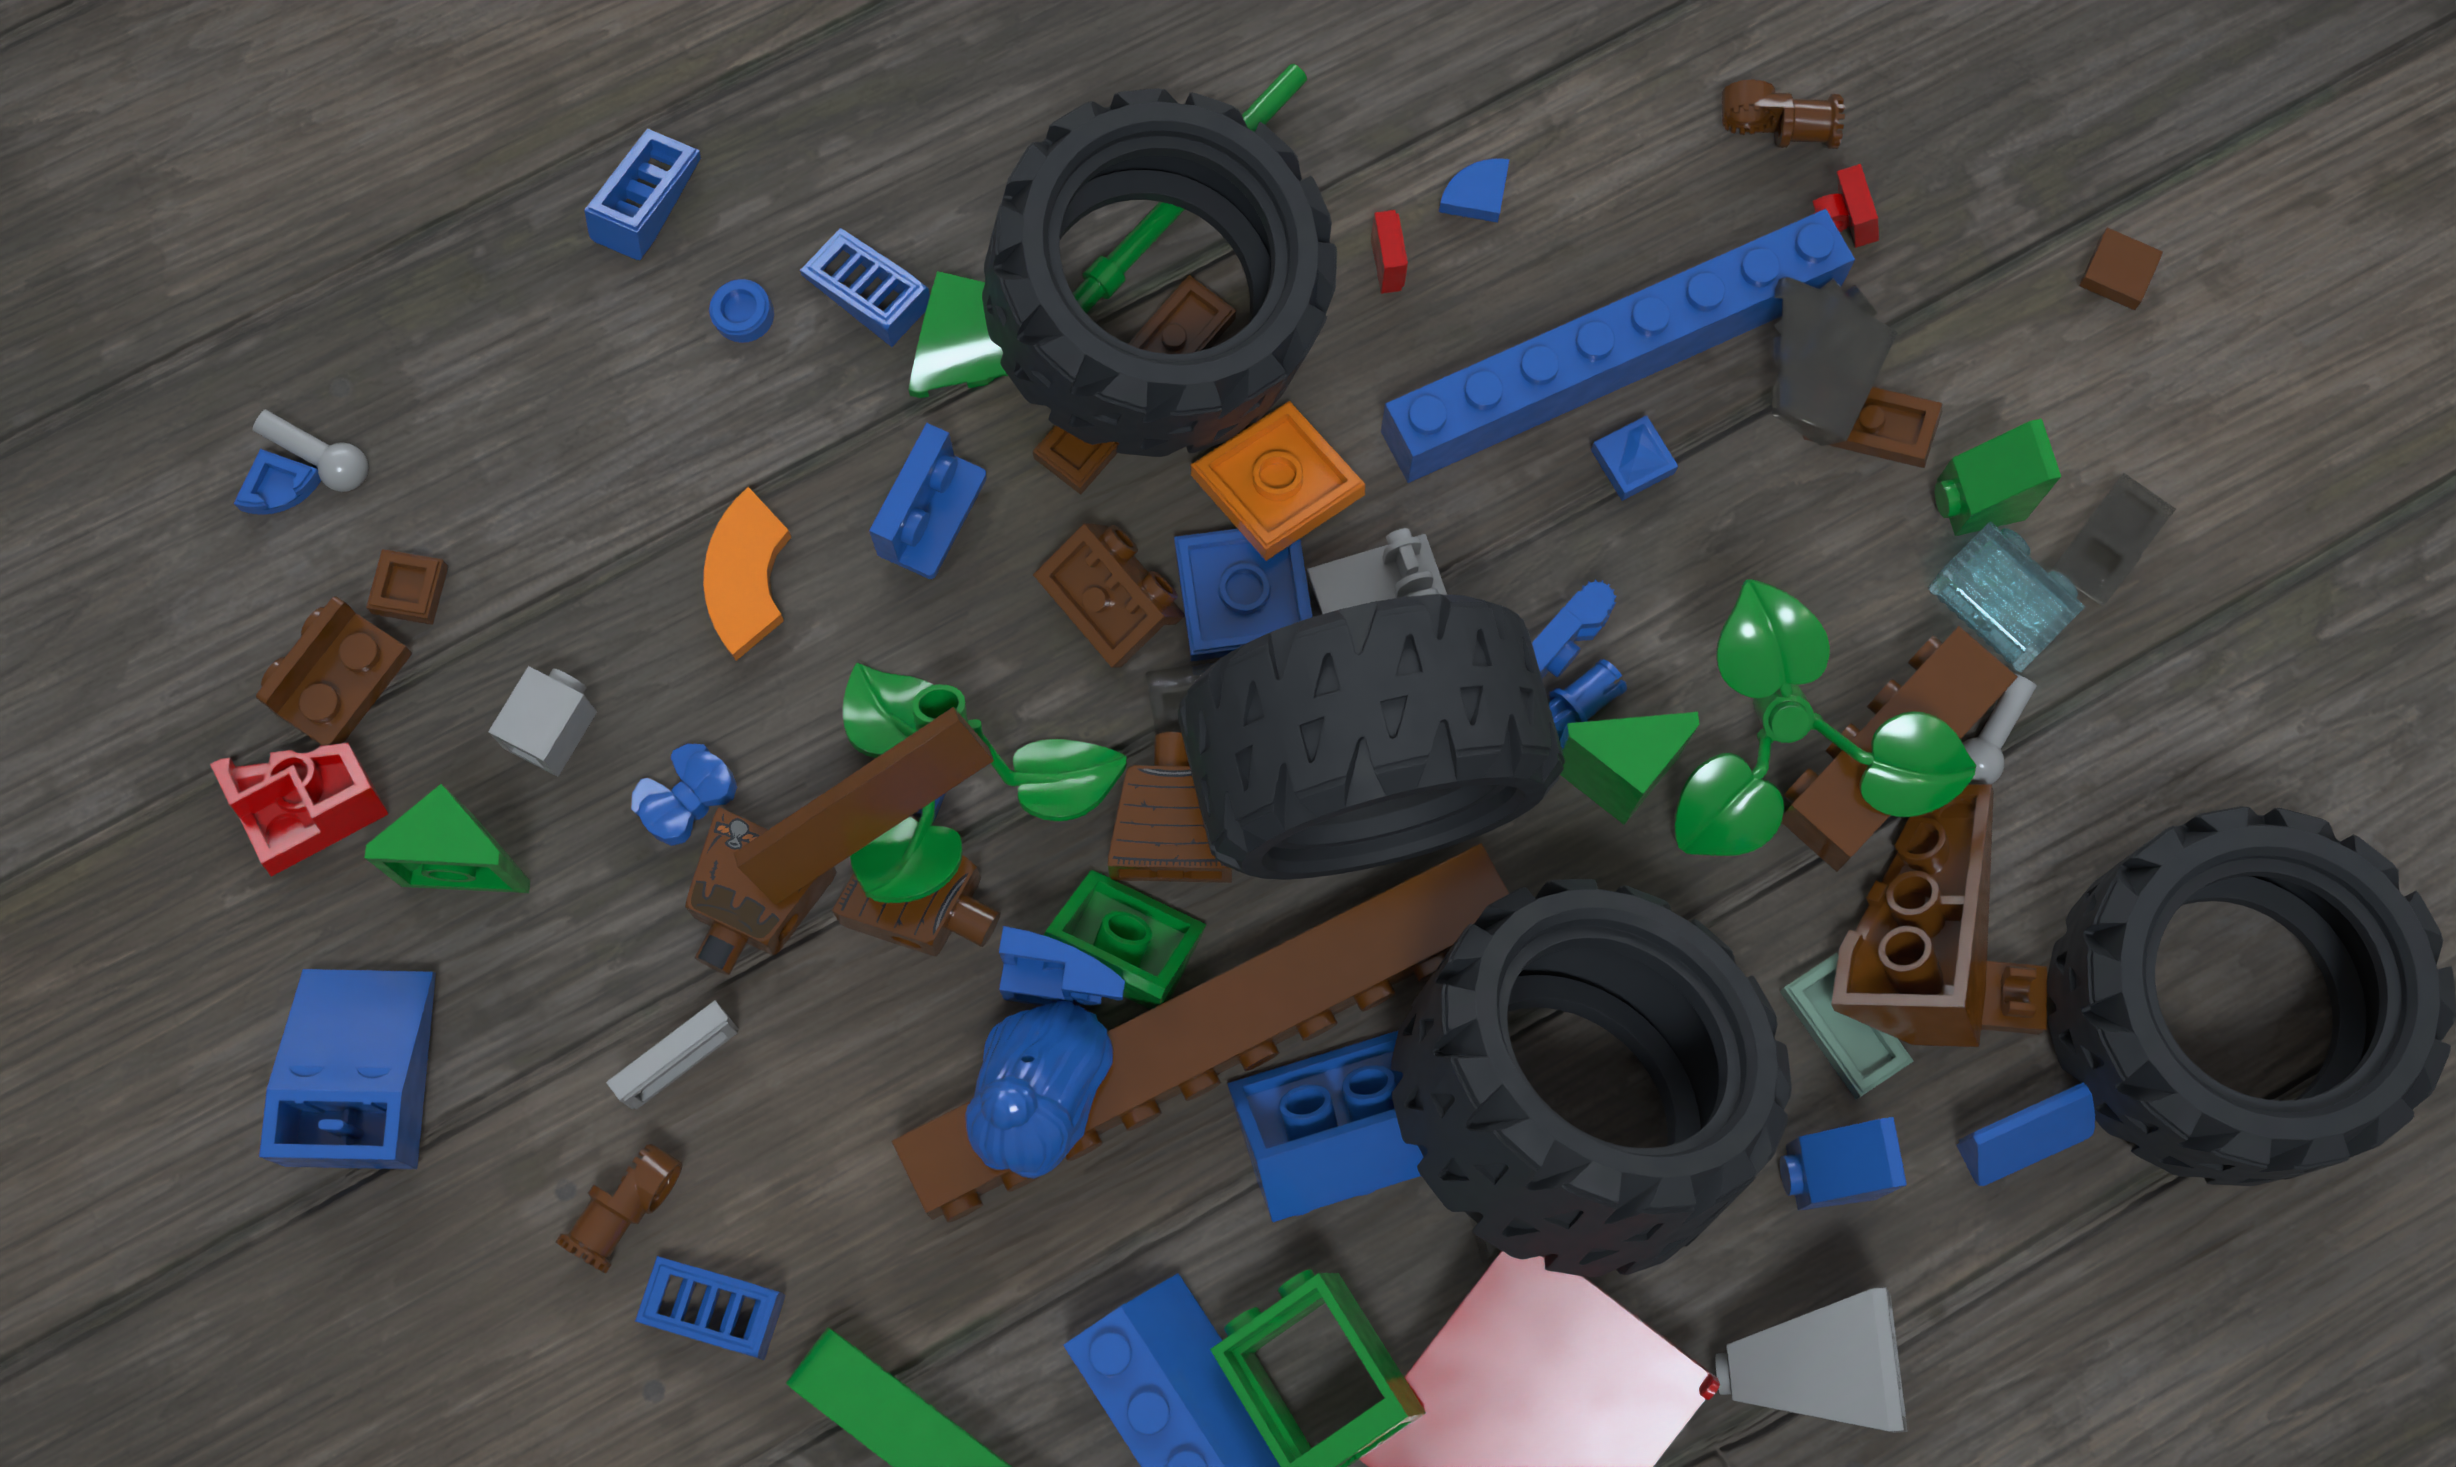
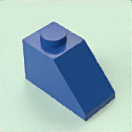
M1894 1117L1800 1136L1786 1145L1787 1155L1780 1158V1173L1784 1190L1788 1196L1795 1195L1798 1211L1873 1201L1907 1185Z

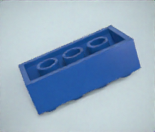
M1398 1031L1227 1083L1253 1170L1272 1222L1292 1216L1304 1215L1314 1209L1355 1196L1367 1195L1375 1190L1421 1176L1417 1165L1424 1157L1418 1145L1406 1144L1403 1141L1392 1100V1092L1403 1077L1401 1072L1391 1070V1060Z
M1179 1273L1121 1305L1063 1345L1141 1467H1280L1210 1349L1220 1343L1222 1339Z

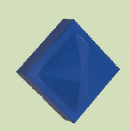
M1647 415L1595 441L1591 448L1592 453L1622 501L1674 475L1678 468L1676 461Z

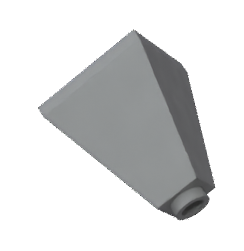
M1886 1287L1869 1289L1727 1344V1353H1717L1715 1356L1716 1374L1720 1382L1719 1393L1720 1395L1732 1394L1733 1401L1892 1433L1908 1432L1892 1300Z

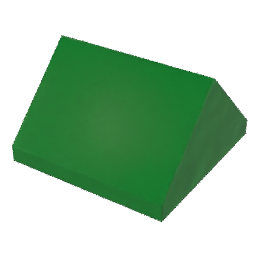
M1698 712L1567 723L1559 740L1565 759L1564 770L1560 775L1625 825L1682 754L1700 725Z
M442 784L437 786L366 845L364 858L401 887L529 893L530 879L480 821Z
M1091 869L1047 928L1044 936L1073 946L1106 965L1125 980L1123 997L1151 1010L1171 999L1203 935L1206 924Z

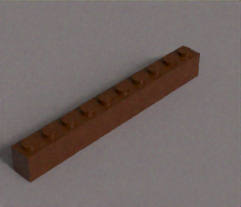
M1482 843L1108 1031V1036L1113 1046V1064L1097 1089L1085 1133L1065 1156L1068 1162L1073 1161L1097 1149L1103 1144L1099 1135L1122 1123L1127 1131L1149 1123L1162 1114L1159 1104L1181 1093L1186 1101L1206 1094L1221 1084L1217 1076L1218 1074L1241 1063L1244 1071H1249L1270 1061L1280 1053L1276 1045L1298 1033L1303 1041H1308L1327 1032L1338 1024L1334 1015L1355 1004L1358 1005L1361 1012L1382 1004L1396 994L1392 985L1414 974L1418 982L1429 980L1463 930L1470 923L1473 925L1489 904L1509 894ZM971 1101L892 1140L926 1214L932 1220L944 1215L947 1223L956 1221L982 1207L983 1202L980 1196L1002 1184H1004L1007 1192H1011L1038 1179L1022 1177L1010 1169L996 1170L984 1164L982 1159L972 1149L966 1132L965 1113Z

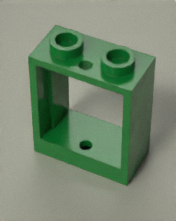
M1312 1269L1299 1273L1277 1290L1282 1298L1262 1313L1258 1307H1254L1231 1320L1224 1327L1228 1337L1210 1349L1280 1467H1349L1426 1414L1339 1273H1318L1315 1275ZM1326 1303L1384 1399L1312 1448L1254 1352Z

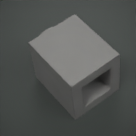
M528 666L488 732L503 749L558 777L597 711L583 694L586 686L574 677L554 668L549 676Z

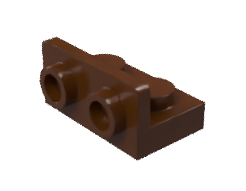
M1084 523L1033 576L1112 668H1121L1164 625H1176L1185 615L1174 603L1178 598L1174 588L1157 572L1150 571L1148 573L1134 555L1138 552L1137 546L1124 531L1115 525L1108 527L1106 525Z
M334 596L325 607H319L310 614L302 627L301 638L287 656L277 659L269 666L262 678L261 689L256 694V699L275 715L321 746L341 744L346 741L413 653L405 645L355 613L346 602Z

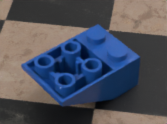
M302 970L266 1090L260 1158L284 1167L417 1169L436 973L423 971Z

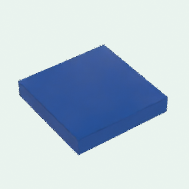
M1238 529L1174 537L1191 662L1222 658L1240 646L1265 634L1312 618L1300 539L1266 561Z

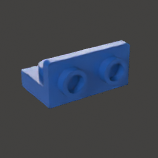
M926 423L869 530L877 556L928 579L936 577L987 479L986 471L983 468L954 455L949 432Z

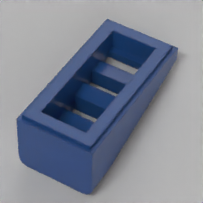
M647 128L585 208L584 212L589 237L600 245L635 260H641L655 241L700 161V150ZM650 158H653L672 167L669 171L649 164L648 161ZM640 178L642 180H645L649 183L656 185L657 187L654 189L650 186L638 182V179ZM627 199H630L638 204H641L642 206L641 208H638L634 205L626 203L625 201Z
M842 228L800 270L801 275L891 347L926 312L930 298L929 288L913 275ZM843 250L850 255L832 276L824 272L825 268ZM860 264L867 268L849 288L842 284ZM877 277L883 281L867 299L860 296ZM893 290L899 294L898 297L884 311L879 309L878 305Z
M657 1256L635 1322L765 1361L786 1295L776 1290ZM672 1275L683 1278L671 1316L667 1317L658 1314L670 1276ZM696 1283L706 1285L707 1288L695 1324L684 1322ZM723 1290L731 1293L718 1332L708 1329L720 1291ZM746 1297L756 1301L744 1338L741 1339L732 1335Z

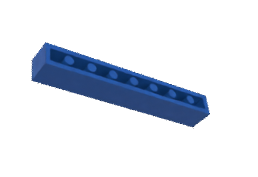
M1826 209L1821 210L1385 403L1381 433L1407 483H1410L1839 291L1855 258Z

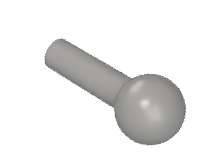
M266 409L260 413L253 425L254 432L315 465L321 481L332 490L339 492L351 491L360 486L367 477L369 469L367 458L358 447L352 444L340 442L328 445Z
M2015 674L2018 678L2002 694L1979 736L1962 742L1976 764L1975 775L1968 785L1993 784L2001 776L2004 769V756L2001 748L2037 687L2035 683L2025 677Z

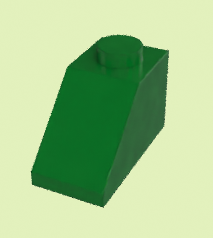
M2042 418L2028 421L1950 460L1937 479L1935 500L1941 516L1950 519L1955 536L2025 521L2062 477Z

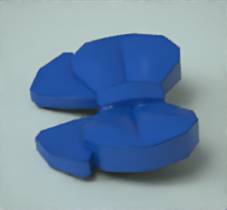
M686 744L673 750L671 760L676 773L682 781L676 784L671 791L656 781L644 778L640 779L632 792L631 810L640 817L643 825L657 840L670 846L682 844L691 836L694 820L703 818L708 813L709 806L726 805L734 798L737 784L733 773L720 758L710 753L704 744Z

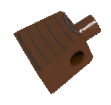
M1166 732L1155 735L1154 766L1133 765L1127 767L1108 855L1109 877L1113 880L1232 883V869L1217 861L1210 852L1182 733Z
M962 855V861L957 873L943 888L929 896L911 902L884 903L875 901L870 897L867 898L853 873L832 909L838 922L849 929L931 956H938L952 932L983 947L993 934L1001 915L1000 912L972 898L980 883L981 876L977 866L964 855Z

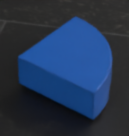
M1487 159L1473 163L1458 172L1445 188L1439 212L1498 223L1510 159Z
M260 449L234 505L240 511L250 514L265 515L288 510L305 500L321 482L318 470Z

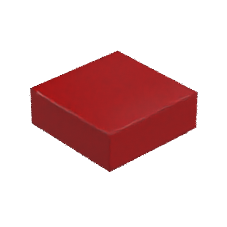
M1395 210L1374 212L1371 243L1380 292L1384 294L1402 291V287L1405 285L1408 261L1399 213L1396 214Z

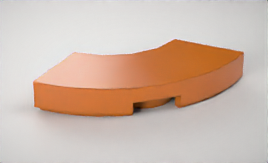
M749 487L733 501L718 522L708 546L704 565L703 585L708 613L717 634L736 661L784 621L772 600L770 576L776 556L792 538L789 530Z

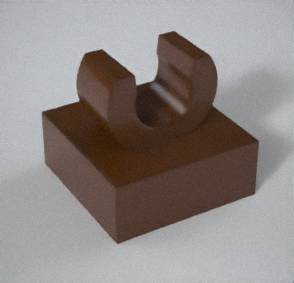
M1987 961L1986 993L1981 1030L2037 1035L2046 1031L2047 966Z

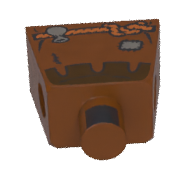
M718 807L689 889L685 908L695 919L711 926L694 958L720 973L730 975L746 943L774 956L780 952L831 884L837 871L834 867L775 905L737 867L734 852L768 829Z

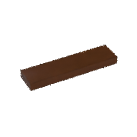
M1189 275L1128 345L1164 354H1186L1211 348L1234 322L1236 310ZM1055 425L1033 450V458L1081 495L1116 456L1119 443L1107 442L1092 445Z
M952 707L734 852L737 867L777 905L992 763L994 760L989 747L959 712Z

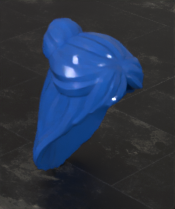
M1060 1000L1008 1016L992 1028L985 1042L983 1064L977 1078L974 1098L967 1106L965 1113L968 1140L972 1149L985 1165L996 1170L1010 1169L1022 1177L1035 1179L1047 1174L1058 1166L1084 1135L1097 1089L1113 1064L1111 1039L1108 1036L1107 1029L1098 1022L1096 1014L1087 1012L1080 1006H1075L1071 1001Z

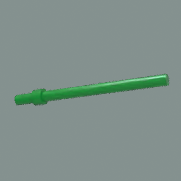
M1290 64L1242 114L1248 129L1255 132L1259 122L1266 125L1306 83L1307 76L1300 67ZM1158 202L1107 257L1099 256L1082 273L1084 281L1072 294L1086 314L1101 298L1109 299L1126 281L1124 276L1126 271L1185 209L1172 204Z

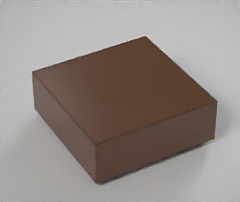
M2107 227L2097 243L2079 286L2132 310H2136L2144 298L2163 251Z
M382 549L366 608L372 615L433 625L448 565L443 559Z

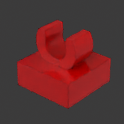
M1861 164L1837 171L1838 194L1825 195L1812 201L1815 213L1826 209L1839 232L1849 227L1855 248L1879 241L1878 216Z

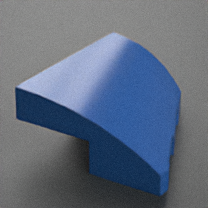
M1003 926L999 954L1003 961V970L999 990L1004 1000L1041 1006L1060 1000L1071 1001L1075 1006L1101 1004L1102 997L1123 1000L1125 980L1094 957L1053 938Z

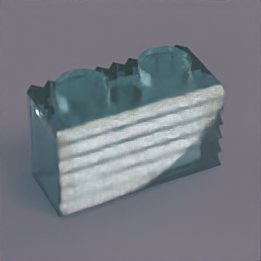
M1990 521L1944 566L1928 586L1931 594L1937 595L1940 602L1947 604L1948 609L1955 612L1959 619L1965 621L1969 628L1974 629L1977 636L1984 638L1987 645L1993 646L1996 653L2003 655L2005 661L2011 663L2016 671L2022 672L2071 623L2085 606L2076 599L2078 597L2077 589L2067 577L2056 571L2046 572L2029 556L2030 548L2019 534L2007 528L2000 530Z

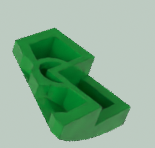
M937 271L915 354L908 389L910 396L925 398L929 397L928 390L966 382L968 389L989 385L995 378L1008 376L1000 363L1003 351L1001 347L990 340L987 331L982 301L985 282Z

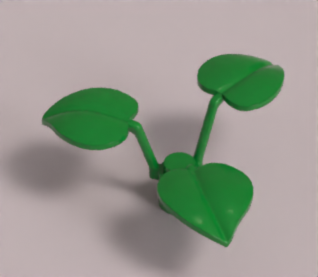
M1747 579L1744 581L1736 604L1721 630L1717 643L1716 660L1720 674L1727 685L1744 696L1754 698V710L1763 726L1757 733L1759 741L1757 763L1751 771L1749 765L1739 755L1722 753L1700 764L1686 781L1677 803L1674 818L1676 842L1679 849L1687 854L1735 856L1752 852L1770 841L1782 823L1784 802L1779 789L1771 782L1762 779L1769 769L1771 744L1774 741L1781 743L1798 741L1806 736L1811 729L1817 730L1857 762L1868 765L1859 784L1862 797L1876 810L1896 817L1919 816L1948 804L1962 793L1975 775L1976 764L1966 751L1956 732L1945 721L1928 713L1904 712L1885 721L1873 735L1871 742L1872 753L1860 749L1826 723L1820 714L1813 712L1810 703L1799 687L1801 684L1811 683L1818 679L1827 667L1830 645L1822 624L1804 604L1792 595L1764 582Z
M860 663L855 664L846 686L843 698L844 728L848 741L857 751L866 756L877 758L954 707L989 747L994 760L990 764L1004 783L1009 786H1019L1018 802L1022 809L1030 815L1043 820L1068 821L1088 814L1104 800L1127 766L1126 755L1115 750L1074 740L1046 739L1029 743L1018 749L1013 757L1014 771H1012L983 734L981 721L978 719L968 720L965 697L957 688L943 684L933 685L925 680L911 676L884 673ZM935 800L922 808L919 822L908 817L850 856L854 876L867 898L870 897L875 901L884 903L915 901L943 888L957 873L963 855L961 837L957 831L951 828L931 826L935 814Z

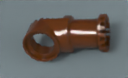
M1755 79L1741 80L1726 86L1722 91V122L1725 129L1728 131L1730 126L1731 133L1734 134L1736 129H1739V134L1745 135V132H1750V134H1755V132L1774 133L1775 143L1778 148H1787L1790 142H1825L1828 149H1838L1843 137L1842 130L1837 129L1844 128L1843 123H1838L1839 120L1845 119V114H1839L1843 113L1845 109L1844 99L1840 94H1831L1828 100L1793 99L1790 93H1775V87L1766 81Z
M653 1144L646 1145L639 1152V1155L643 1157L642 1160L638 1157L633 1159L632 1162L637 1164L636 1168L633 1169L628 1166L626 1170L628 1174L622 1177V1183L618 1185V1189L613 1196L596 1185H592L588 1192L591 1201L570 1233H561L555 1243L568 1252L575 1253V1256L578 1258L582 1256L584 1262L605 1274L608 1272L612 1265L608 1258L630 1224H639L645 1213L652 1214L657 1210L673 1189L681 1173L682 1162Z

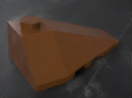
M1991 784L1968 785L1962 793L1943 807L1926 814L1912 816L1908 819L1895 844L1897 854L1882 882L1875 881L1866 898L1869 906L1856 930L1849 929L1839 948L1831 1002L1834 1011L1911 1045L1979 1047L1987 974L1994 797Z

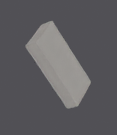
M714 1000L606 1083L622 1103L632 1110L634 1108L637 1110L735 1036L739 1028L727 1012Z

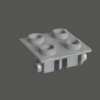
M1408 528L1399 529L1386 536L1388 545L1308 568L1307 572L1321 613L1325 614L1365 603L1407 596L1447 595L1426 534L1412 537Z

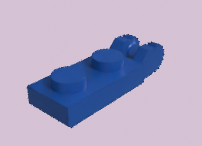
M1595 580L1592 583L1588 581L1587 585L1582 586L1581 591H1578L1532 642L1542 679L1548 672L1558 678L1569 667L1581 650L1574 642L1593 640L1600 632L1602 626H1605L1610 617L1608 614H1611L1617 597L1613 594L1614 589L1609 587L1610 584H1604L1603 580L1602 582Z

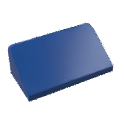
M2083 1082L1959 1139V1143L1956 1146L1975 1183L1978 1186L1988 1185L2090 1138L2095 1129V1110L2092 1093Z

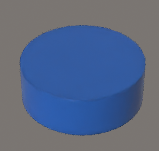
M738 279L724 284L715 292L710 302L709 313L713 324L721 335L731 341H754L762 337L773 323L774 307L770 298L759 284L751 280Z

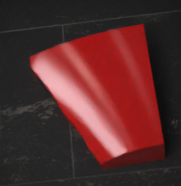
M349 743L320 746L309 753H297L292 750L270 752L269 763L236 767L230 758H223L210 764L229 805L240 818L261 864L271 877L389 815Z

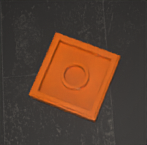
M1290 401L1191 464V476L1266 561L1365 496V483Z

